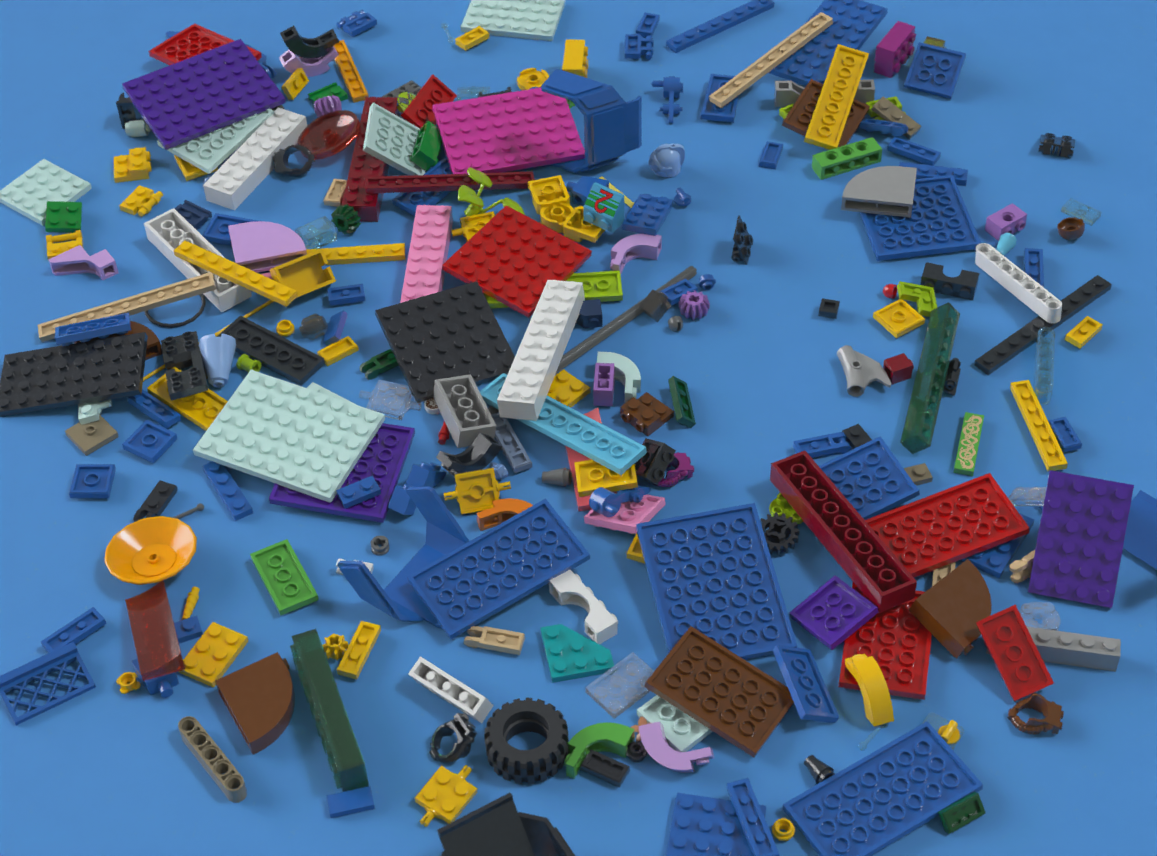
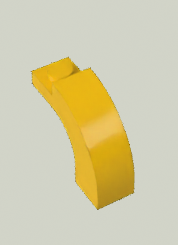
M857 654L845 659V667L855 677L860 687L866 718L874 727L894 721L889 690L882 671L873 656L867 657L865 654Z

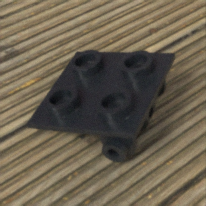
M1052 133L1041 135L1040 144L1043 145L1039 146V152L1050 155L1053 145L1052 155H1054L1055 146H1059L1057 156H1059L1060 147H1062L1061 157H1073L1074 150H1071V148L1075 147V139H1072L1071 136L1055 137V134Z
M738 215L733 236L735 243L731 258L734 262L744 260L747 265L748 259L751 256L750 250L751 245H753V237L749 235L746 223Z

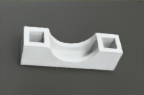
M568 570L549 580V592L560 605L574 604L581 606L588 612V616L585 619V633L592 641L601 644L618 634V620L616 616L607 611L601 600H597L592 590L582 583L578 574Z

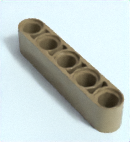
M192 716L182 718L178 723V728L185 745L231 802L239 803L243 801L247 796V789L241 774L196 718Z

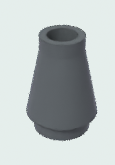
M564 467L543 471L542 482L563 487L571 485V470Z

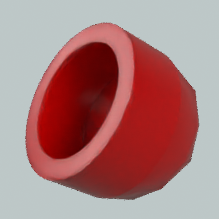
M888 284L884 286V296L895 299L898 291L897 285Z

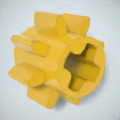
M333 633L328 638H324L325 644L322 645V650L326 653L327 659L330 657L336 660L342 658L349 646L348 641L344 639V635L340 636Z

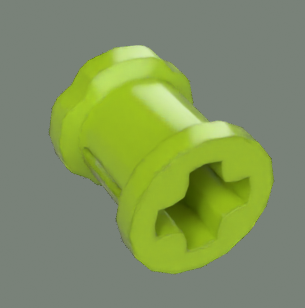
M242 354L236 363L238 369L245 370L248 373L250 370L259 372L261 369V362L250 359L246 354Z

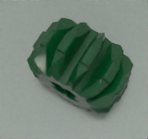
M346 204L338 206L331 214L333 217L331 221L335 224L334 227L338 228V232H343L345 235L356 231L361 224L359 222L361 217L357 215L358 211H354L353 206L350 207Z

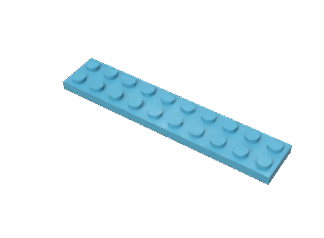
M502 373L480 391L484 402L498 409V396L507 377L505 373ZM546 396L537 421L517 419L620 475L647 453L645 446L549 396Z

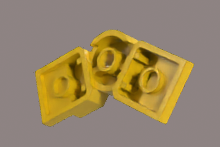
M561 175L528 181L536 213L541 217V224L558 233H563L565 237L579 243L582 239L595 243L603 234L604 229L584 221L582 206L575 207L574 209L570 206V196Z

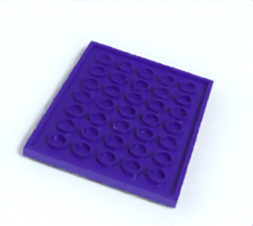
M241 39L122 83L124 91L165 150L286 103L283 94Z

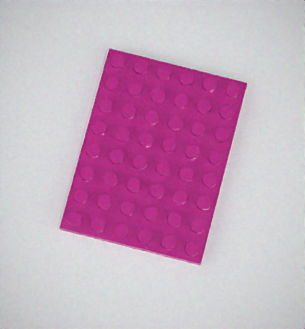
M541 88L433 105L434 116L452 174H468L467 170L469 167L483 173H501L585 159V150L567 100L543 92Z

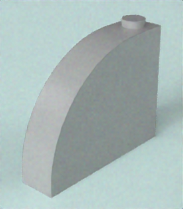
M882 166L861 172L846 185L842 196L841 210L911 217L917 168Z

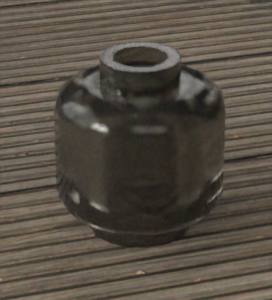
M316 313L303 318L301 321L302 326L299 327L302 336H307L310 340L324 336L326 329H328L325 318Z

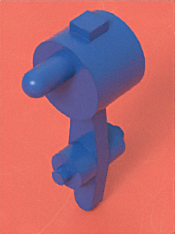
M669 76L664 77V81H652L651 84L653 87H663V98H669V104H663V107H660V111H663V114H669V124H673V114H679V111H683V107H679V104H674V98H680V93H683V83H680V77Z
M643 485L637 488L621 490V492L615 494L606 488L600 487L591 494L589 505L592 510L601 515L613 517L619 511L621 503L628 501L639 503L643 496L651 491V488Z

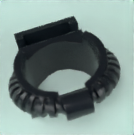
M295 144L285 149H279L273 156V161L275 162L274 170L282 175H304L312 168L315 156L303 145ZM296 151H302L308 156V162L301 169H291L288 165L290 154Z
M457 713L453 720L440 725L435 730L431 739L432 743H430L431 751L429 752L434 761L438 760L443 763H449L468 756L477 732L475 731V726L469 722V717L466 714ZM456 732L457 743H454L452 751L447 755L440 754L438 750L440 749L442 737L451 736Z

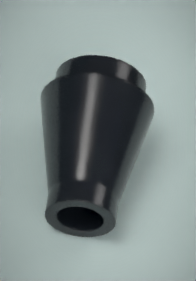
M814 755L808 756L804 761V765L808 768L817 784L835 774L832 767L820 761Z

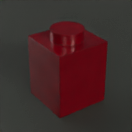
M902 353L885 359L883 369L887 373L891 385L911 379L914 365Z

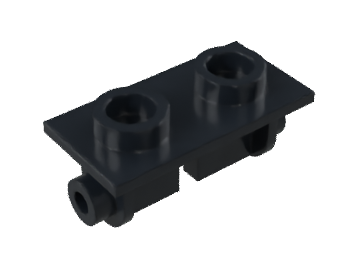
M953 358L949 363L943 362L937 389L953 396L956 393L961 370L959 368L961 363L958 358Z

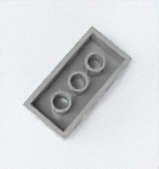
M471 374L435 380L433 398L457 448L470 446L479 433L490 435L492 438L495 437L496 424Z

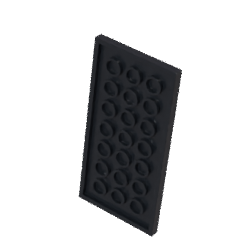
M146 332L74 343L67 346L61 345L6 354L0 380V417L141 395L148 340Z

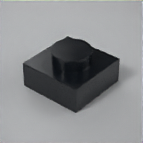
M822 298L818 316L836 319L840 301Z

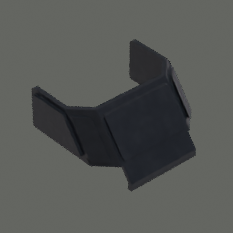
M511 792L437 830L444 849L441 856H575L558 829L553 827L548 818L518 812Z

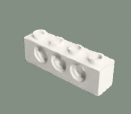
M422 657L418 659L408 673L417 683L481 724L494 706L487 698Z

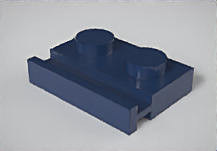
M184 200V204H180L175 208L196 230L205 224L208 218H212L211 211L188 200Z

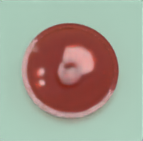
M348 110L327 113L315 119L303 130L297 144L307 147L311 154H314L315 160L333 156L344 150L355 140L360 131V121L353 112ZM300 151L304 157L308 158V156Z

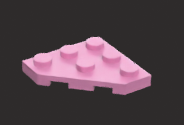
M644 495L639 503L634 501L623 502L619 511L613 517H605L591 509L584 516V522L595 527L637 534L636 524L649 522L666 505L665 498Z

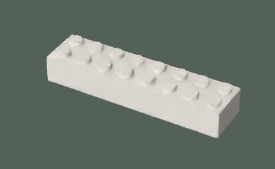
M278 107L274 114L265 120L203 185L206 201L235 211L274 169V153L278 152L279 149H285L288 146L297 144L308 133L306 116Z
M174 208L144 223L148 240L188 279L209 273V271L174 255V250L185 240L225 258ZM213 274L216 290L203 293L221 312L252 297L251 290L216 274Z

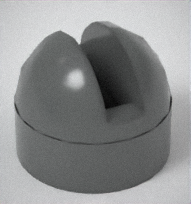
M680 316L670 318L668 320L669 328L674 332L680 331L683 328L682 318Z

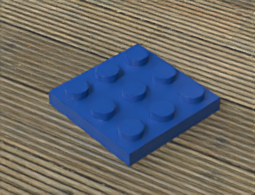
M919 42L904 83V88L951 99L966 58V53Z

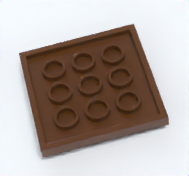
M810 79L784 119L783 127L806 136L823 84ZM856 99L853 100L838 147L849 143L860 122L863 121L868 113L869 105Z

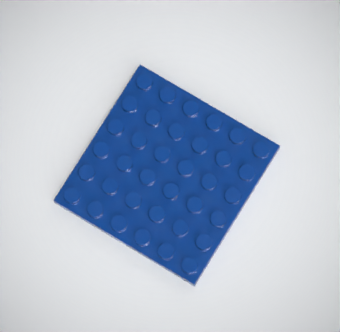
M953 175L916 179L911 217L859 212L877 261L974 250L978 244H981Z

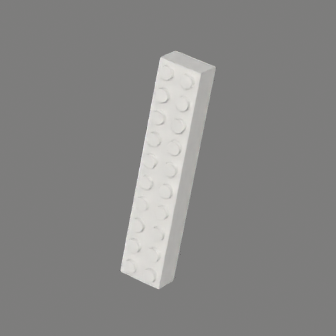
M547 280L498 396L497 403L500 417L537 421L579 316L582 303L585 301L583 283Z

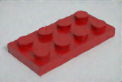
M432 74L401 116L418 128H421L427 121L436 125L433 105L453 102L457 95Z
M1016 604L976 622L1013 701L1054 684Z

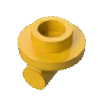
M951 720L948 725H944L938 730V734L948 745H954L960 739V732L957 729L958 723L954 720Z

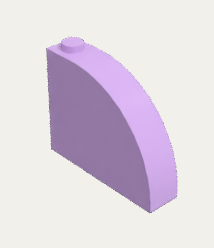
M256 221L228 226L235 263L256 273L268 271L307 254L301 237L284 225Z

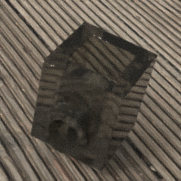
M652 290L639 307L646 315L658 322L671 305L667 301L668 297L660 291L658 293Z

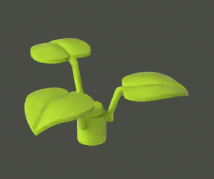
M471 167L468 168V175L474 181L480 183V189L476 195L475 191L468 186L462 185L459 188L458 201L471 203L464 211L466 216L485 213L498 204H502L503 207L507 205L525 215L522 207L507 197L483 209L484 203L479 196L484 185L491 188L492 181L483 172Z

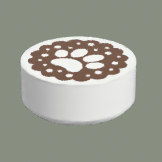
M434 398L424 402L427 413H440Z

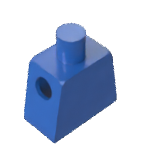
M582 176L577 183L569 181L566 189L572 193V202L584 207L593 184L596 182L609 188V181Z
M170 646L131 661L138 679L150 695L160 692L163 698H167L173 694L172 687L177 686L179 681Z

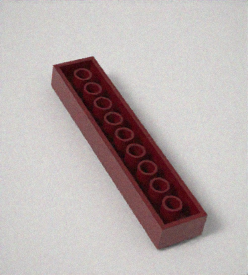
M365 98L342 205L348 204L350 207H354L355 212L358 211L357 215L361 217L359 222H378L384 194H366L364 177L387 176L389 164L363 151L369 109L375 103L399 117L400 112L397 108L399 105L398 98Z
M806 451L771 463L770 481L865 597L877 606L879 613L915 598L917 581Z

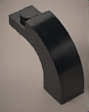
M295 26L280 33L283 41L292 53L308 59L327 55L326 49L340 42L333 29L316 38L302 37Z
M479 433L473 443L462 453L453 455L440 451L436 458L442 462L441 466L455 477V474L484 469L496 457L502 446L490 435Z

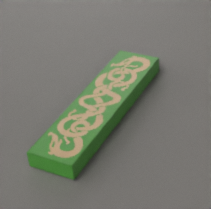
M965 412L953 473L973 476L984 415Z

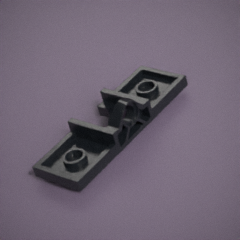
M188 331L182 335L170 336L161 340L164 364L167 369L165 372L168 392L171 401L208 391L206 381L208 377L199 349L197 331ZM193 365L190 369L182 372H176L175 369H172L173 367L181 369Z

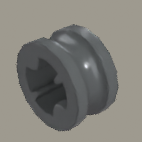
M376 536L371 540L373 554L382 556L389 552V542L385 536Z

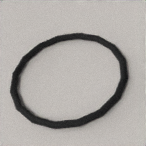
M200 294L202 305L199 312L181 323H160L149 315L148 310L145 311V315L150 322L161 327L173 328L184 326L202 314L206 305L205 296Z

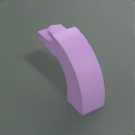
M333 46L326 49L327 55L319 58H302L287 50L279 59L283 67L293 74L297 68H302L307 77H313L330 69L328 63L333 61L339 54Z
M635 234L620 240L611 250L610 269L620 271L621 275L625 265L633 259L648 258L657 260L662 249V236Z
M661 722L638 726L641 741L646 751L655 761L667 769L682 773L695 772L693 763L704 765L710 763V759H714L711 747L689 752H679L670 748Z

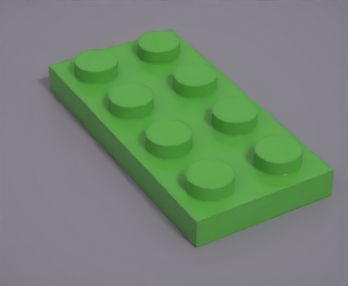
M288 539L250 554L251 560L281 616L319 600L318 594Z

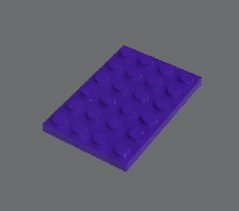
M1049 470L1028 587L1029 593L1109 608L1113 607L1134 485Z

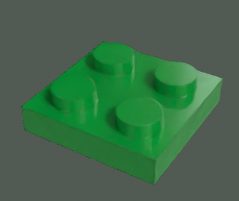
M47 201L45 232L75 233V231L81 230L82 202Z

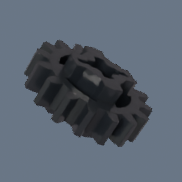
M775 512L774 517L767 514V520L760 519L763 532H766L764 536L770 554L773 551H777V554L780 555L782 550L788 553L789 547L791 549L795 548V543L799 542V529L797 522L793 523L792 517L786 519L785 513L780 517Z

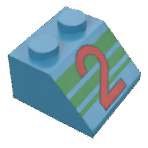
M595 182L583 207L584 221L613 233L624 221V195Z

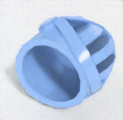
M674 143L660 145L651 153L648 161L652 171L660 177L669 178L678 175L685 160L684 147L681 144Z

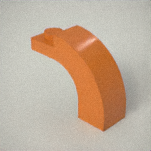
M512 498L492 501L493 508L477 513L478 527L480 531L498 526L533 505L529 502Z

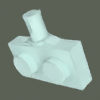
M111 399L102 402L79 404L78 420L80 424L83 425L99 420L101 410L112 407Z

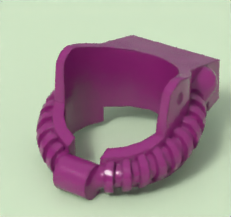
M674 453V459L667 467L672 465L676 470L668 471L666 477L657 486L671 487L676 485L679 480L684 479L685 476L687 478L693 477L695 471L694 466H691L690 457H687L686 453Z

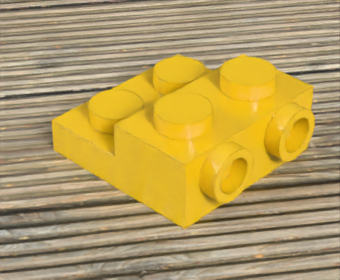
M146 147L129 149V155L114 156L115 183L149 179V172L152 171L150 163L151 154L150 151L146 150Z

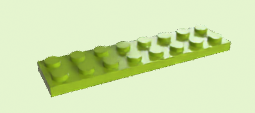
M620 271L573 273L566 280L583 283L585 300L600 299V302L623 300ZM483 293L491 309L508 308L505 304Z

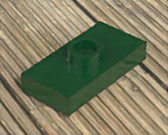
M973 792L942 809L938 814L945 832L950 834L986 814L979 793Z

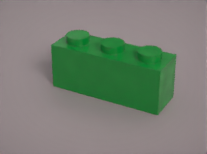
M427 121L419 129L410 161L425 171L437 164V156L441 151L440 146L443 143L438 127Z

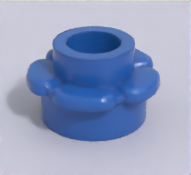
M705 274L699 278L700 282L698 284L704 290H710L715 285L716 280L713 275Z

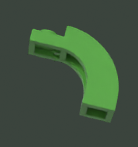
M604 722L593 724L580 730L568 743L569 754L564 762L566 776L575 779L580 770V765L591 749L596 752H611L626 758L627 746L631 742H635V729L618 723Z

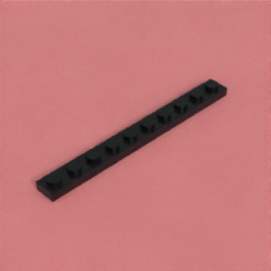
M1099 275L1095 276L1061 300L1062 312L1059 322L1048 323L1040 316L1036 317L976 359L974 366L990 375L1111 289L1112 284Z

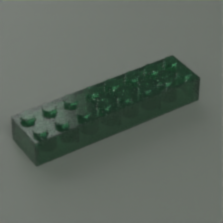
M313 629L291 636L293 645H290V650L293 656V663L295 669L298 670V677L301 686L304 688L306 701L310 705L313 720L315 719L317 733L321 737L324 753L327 754L330 770L333 771V778L337 789L341 788L342 792L368 787L365 763L317 630Z

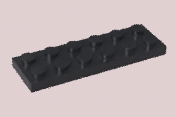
M241 315L217 336L221 337V334L232 336L236 340L235 352L241 355L246 354L250 359L260 361L262 366L301 386L325 364L323 357Z

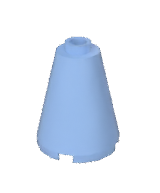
M209 334L200 338L199 349L209 383L214 387H223L228 383L236 349V340L227 334H221V337Z

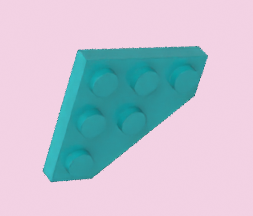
M562 624L540 627L552 683L615 672L609 649Z

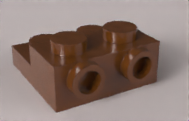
M646 392L638 399L633 397L620 407V417L624 422H628L635 427L637 431L649 436L673 418L674 411Z

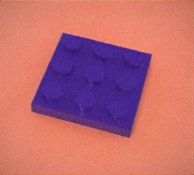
M835 575L790 611L789 614L794 621L829 649L833 650L878 613V608Z

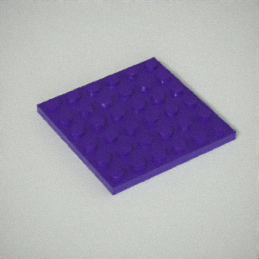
M382 423L341 486L343 488L373 476L381 490L380 495L345 509L337 494L330 503L275 483L269 497L270 504L384 523L389 509L388 505L399 481L415 435V428Z

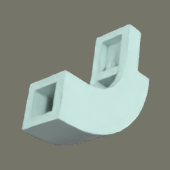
M598 352L597 363H614L615 380L621 382L625 387V403L633 397L637 398V393H641V376L637 366L623 355L612 352Z

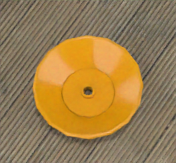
M164 516L143 518L125 526L113 536L106 547L104 562L110 574L122 582L137 585L158 583L175 576L190 563L196 552L197 537L192 528L179 519Z

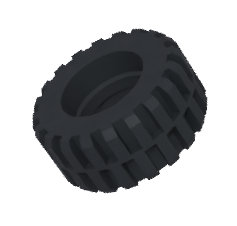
M519 698L513 700V703L509 704L507 702L503 704L501 710L498 708L492 713L493 717L488 719L484 732L486 756H488L490 766L494 767V771L500 776L503 774V779L507 781L515 780L517 784H522V782L535 784L534 781L540 780V782L547 780L549 775L553 777L558 773L557 768L561 769L564 766L565 759L569 754L568 725L566 720L563 719V714L556 710L555 706L550 703L546 705L545 701L540 699L534 701L532 698H526V700H520ZM522 732H535L546 738L542 745L531 750L516 749L508 744V741L513 736Z

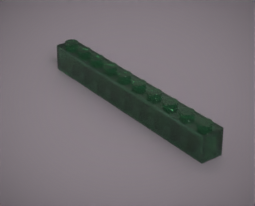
M949 302L931 311L900 441L912 454L930 447L960 317V313Z

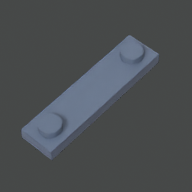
M499 412L492 414L491 416L496 424L494 438L502 446L501 450L513 472L517 473L531 468L532 461L507 418L500 417Z

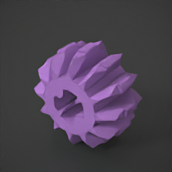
M334 95L319 98L314 102V110L317 117H333L342 112V104L339 97Z
M694 290L691 293L687 291V294H682L679 308L681 315H685L686 319L690 317L693 320L695 318L701 319L702 316L707 315L710 303L707 295H703L702 292L696 293Z

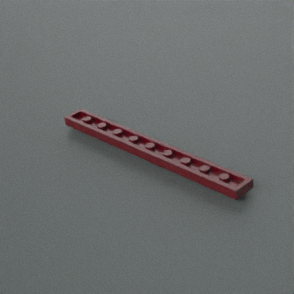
M533 171L484 173L492 181V186L488 188L484 185L483 190L528 188V181L535 180ZM468 174L364 177L366 194L459 191L462 185L468 186L472 190L480 189V183L474 181Z

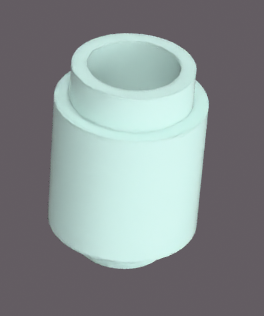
M144 119L125 123L127 136H148V133L151 132V128Z

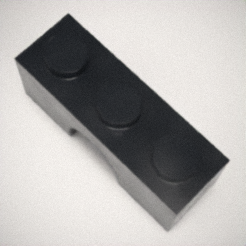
M926 262L920 285L934 288L935 293L974 300L980 273L961 270L959 276L948 277L943 273V265Z

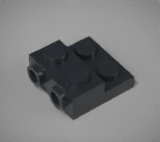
M645 438L642 445L646 447L647 453L634 463L636 477L658 485L665 476L667 466L673 461L676 450L665 443Z

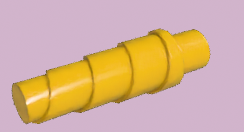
M192 587L191 592L187 595L182 620L190 618L199 599L200 589L198 587Z

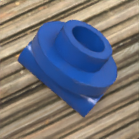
M677 188V195L674 197L675 204L682 207L691 203V196L686 194L682 188Z

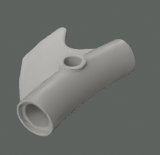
M849 345L843 346L837 351V356L846 376L847 392L849 395L854 397L861 396L867 385L872 381H879L886 387H891L889 377L880 363L853 350Z

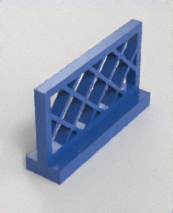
M74 642L0 676V695L15 725L23 723L96 688ZM75 660L78 661L79 665L76 671L66 669L68 663ZM53 670L60 672L56 681L46 678L49 672ZM64 673L74 676L71 684L60 682ZM78 677L85 678L89 682V684L82 687L75 686ZM32 680L40 681L36 690L26 688L28 682ZM44 683L54 685L51 694L41 692ZM58 686L68 688L66 695H55ZM13 689L20 691L16 700L7 698L5 693ZM24 692L34 694L31 703L20 701ZM38 696L48 698L45 705H34ZM18 705L28 708L26 714L19 717L16 716L15 711Z

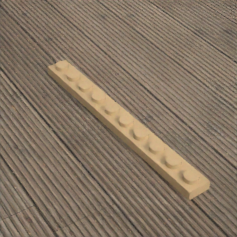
M820 12L711 94L709 101L720 108L725 106L832 25L833 18Z
M212 272L38 324L39 339L41 342L55 339V327L124 313L134 315L216 290L214 276Z

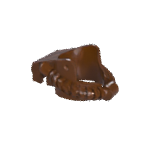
M1034 693L1030 698L1019 701L1013 708L1009 709L1008 719L1011 720L1016 729L1034 735L1052 730V734H1058V731L1062 730L1063 722H1060V719H1063L1064 711H1061L1062 706L1054 701L1050 702L1042 695ZM1029 708L1043 713L1045 718H1029L1027 723H1025L1017 716V713Z

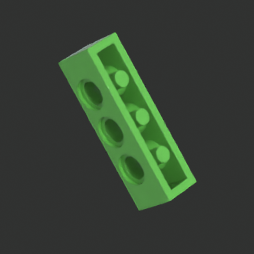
M873 137L814 154L812 157V169L820 180L881 162L882 148Z

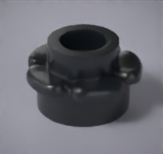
M631 742L627 746L626 755L631 761L641 762L647 756L648 752L642 742Z

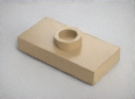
M333 179L324 199V205L335 207L342 205L347 180Z

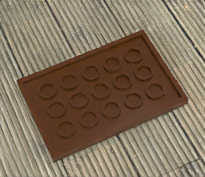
M692 626L685 632L645 682L644 686L754 758L794 704L787 686Z

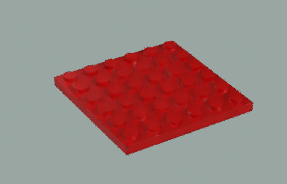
M506 205L442 265V270L467 284L477 281L483 293L529 318L536 309L547 280L566 281L591 257L592 250Z

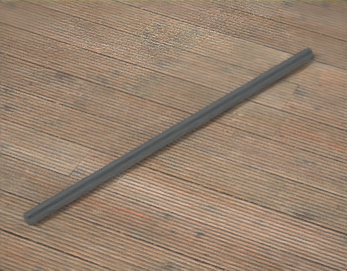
M689 266L562 356L556 373L661 300L659 298V291L684 279H691L697 274V269ZM493 406L488 407L491 415L499 412Z

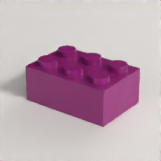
M900 21L896 22L876 47L875 73L892 78L895 73L899 72L902 64H905L907 58L914 53L915 26Z

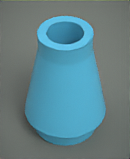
M1011 233L1001 235L996 250L1003 256L1016 246V237Z

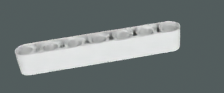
M981 243L976 246L975 264L1046 322L1057 323L1061 320L1062 302L991 245Z

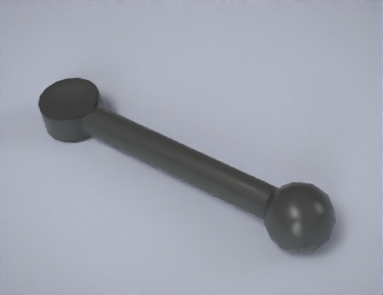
M199 503L197 507L170 518L180 519L195 511L204 510V505Z

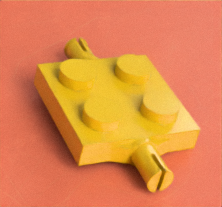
M494 211L460 218L461 228L451 230L452 237L463 235L466 241H468L495 216Z
M494 468L455 474V491L443 494L445 501L457 499L461 514L493 508L492 501L499 499L500 491L511 489L510 481L498 483L495 478Z
M464 765L458 774L452 773L443 766H440L415 797V802L427 812L420 820L422 825L427 827L433 818L442 819L448 824L457 819L477 793V788L465 780L472 772L470 767Z

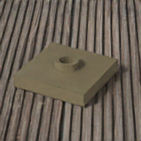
M100 414L97 421L83 425L79 422L65 430L66 436L86 456L119 437L118 432Z

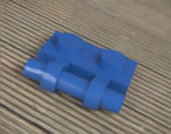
M361 10L353 12L349 17L341 18L336 24L338 28L343 27V31L354 37L377 25V19Z
M625 34V59H641V55H645L647 60L652 59L654 53L652 37L641 38V34Z

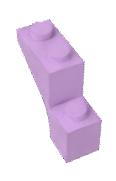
M79 245L48 259L52 273L56 276L93 273L102 280L118 274L116 261L106 249L89 256L82 246Z

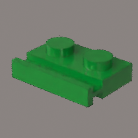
M335 82L309 93L308 99L314 104L319 98L334 95L339 97L342 102L348 99V94L340 86H337Z

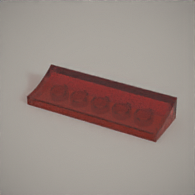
M163 580L149 590L132 598L125 599L143 681L185 669Z

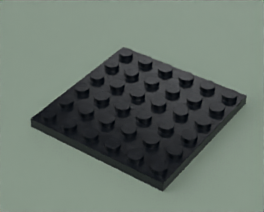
M477 281L375 310L376 318L416 403L433 399L434 384L437 379L471 374L475 384L479 385L495 380L502 373L507 375L509 373L515 356Z

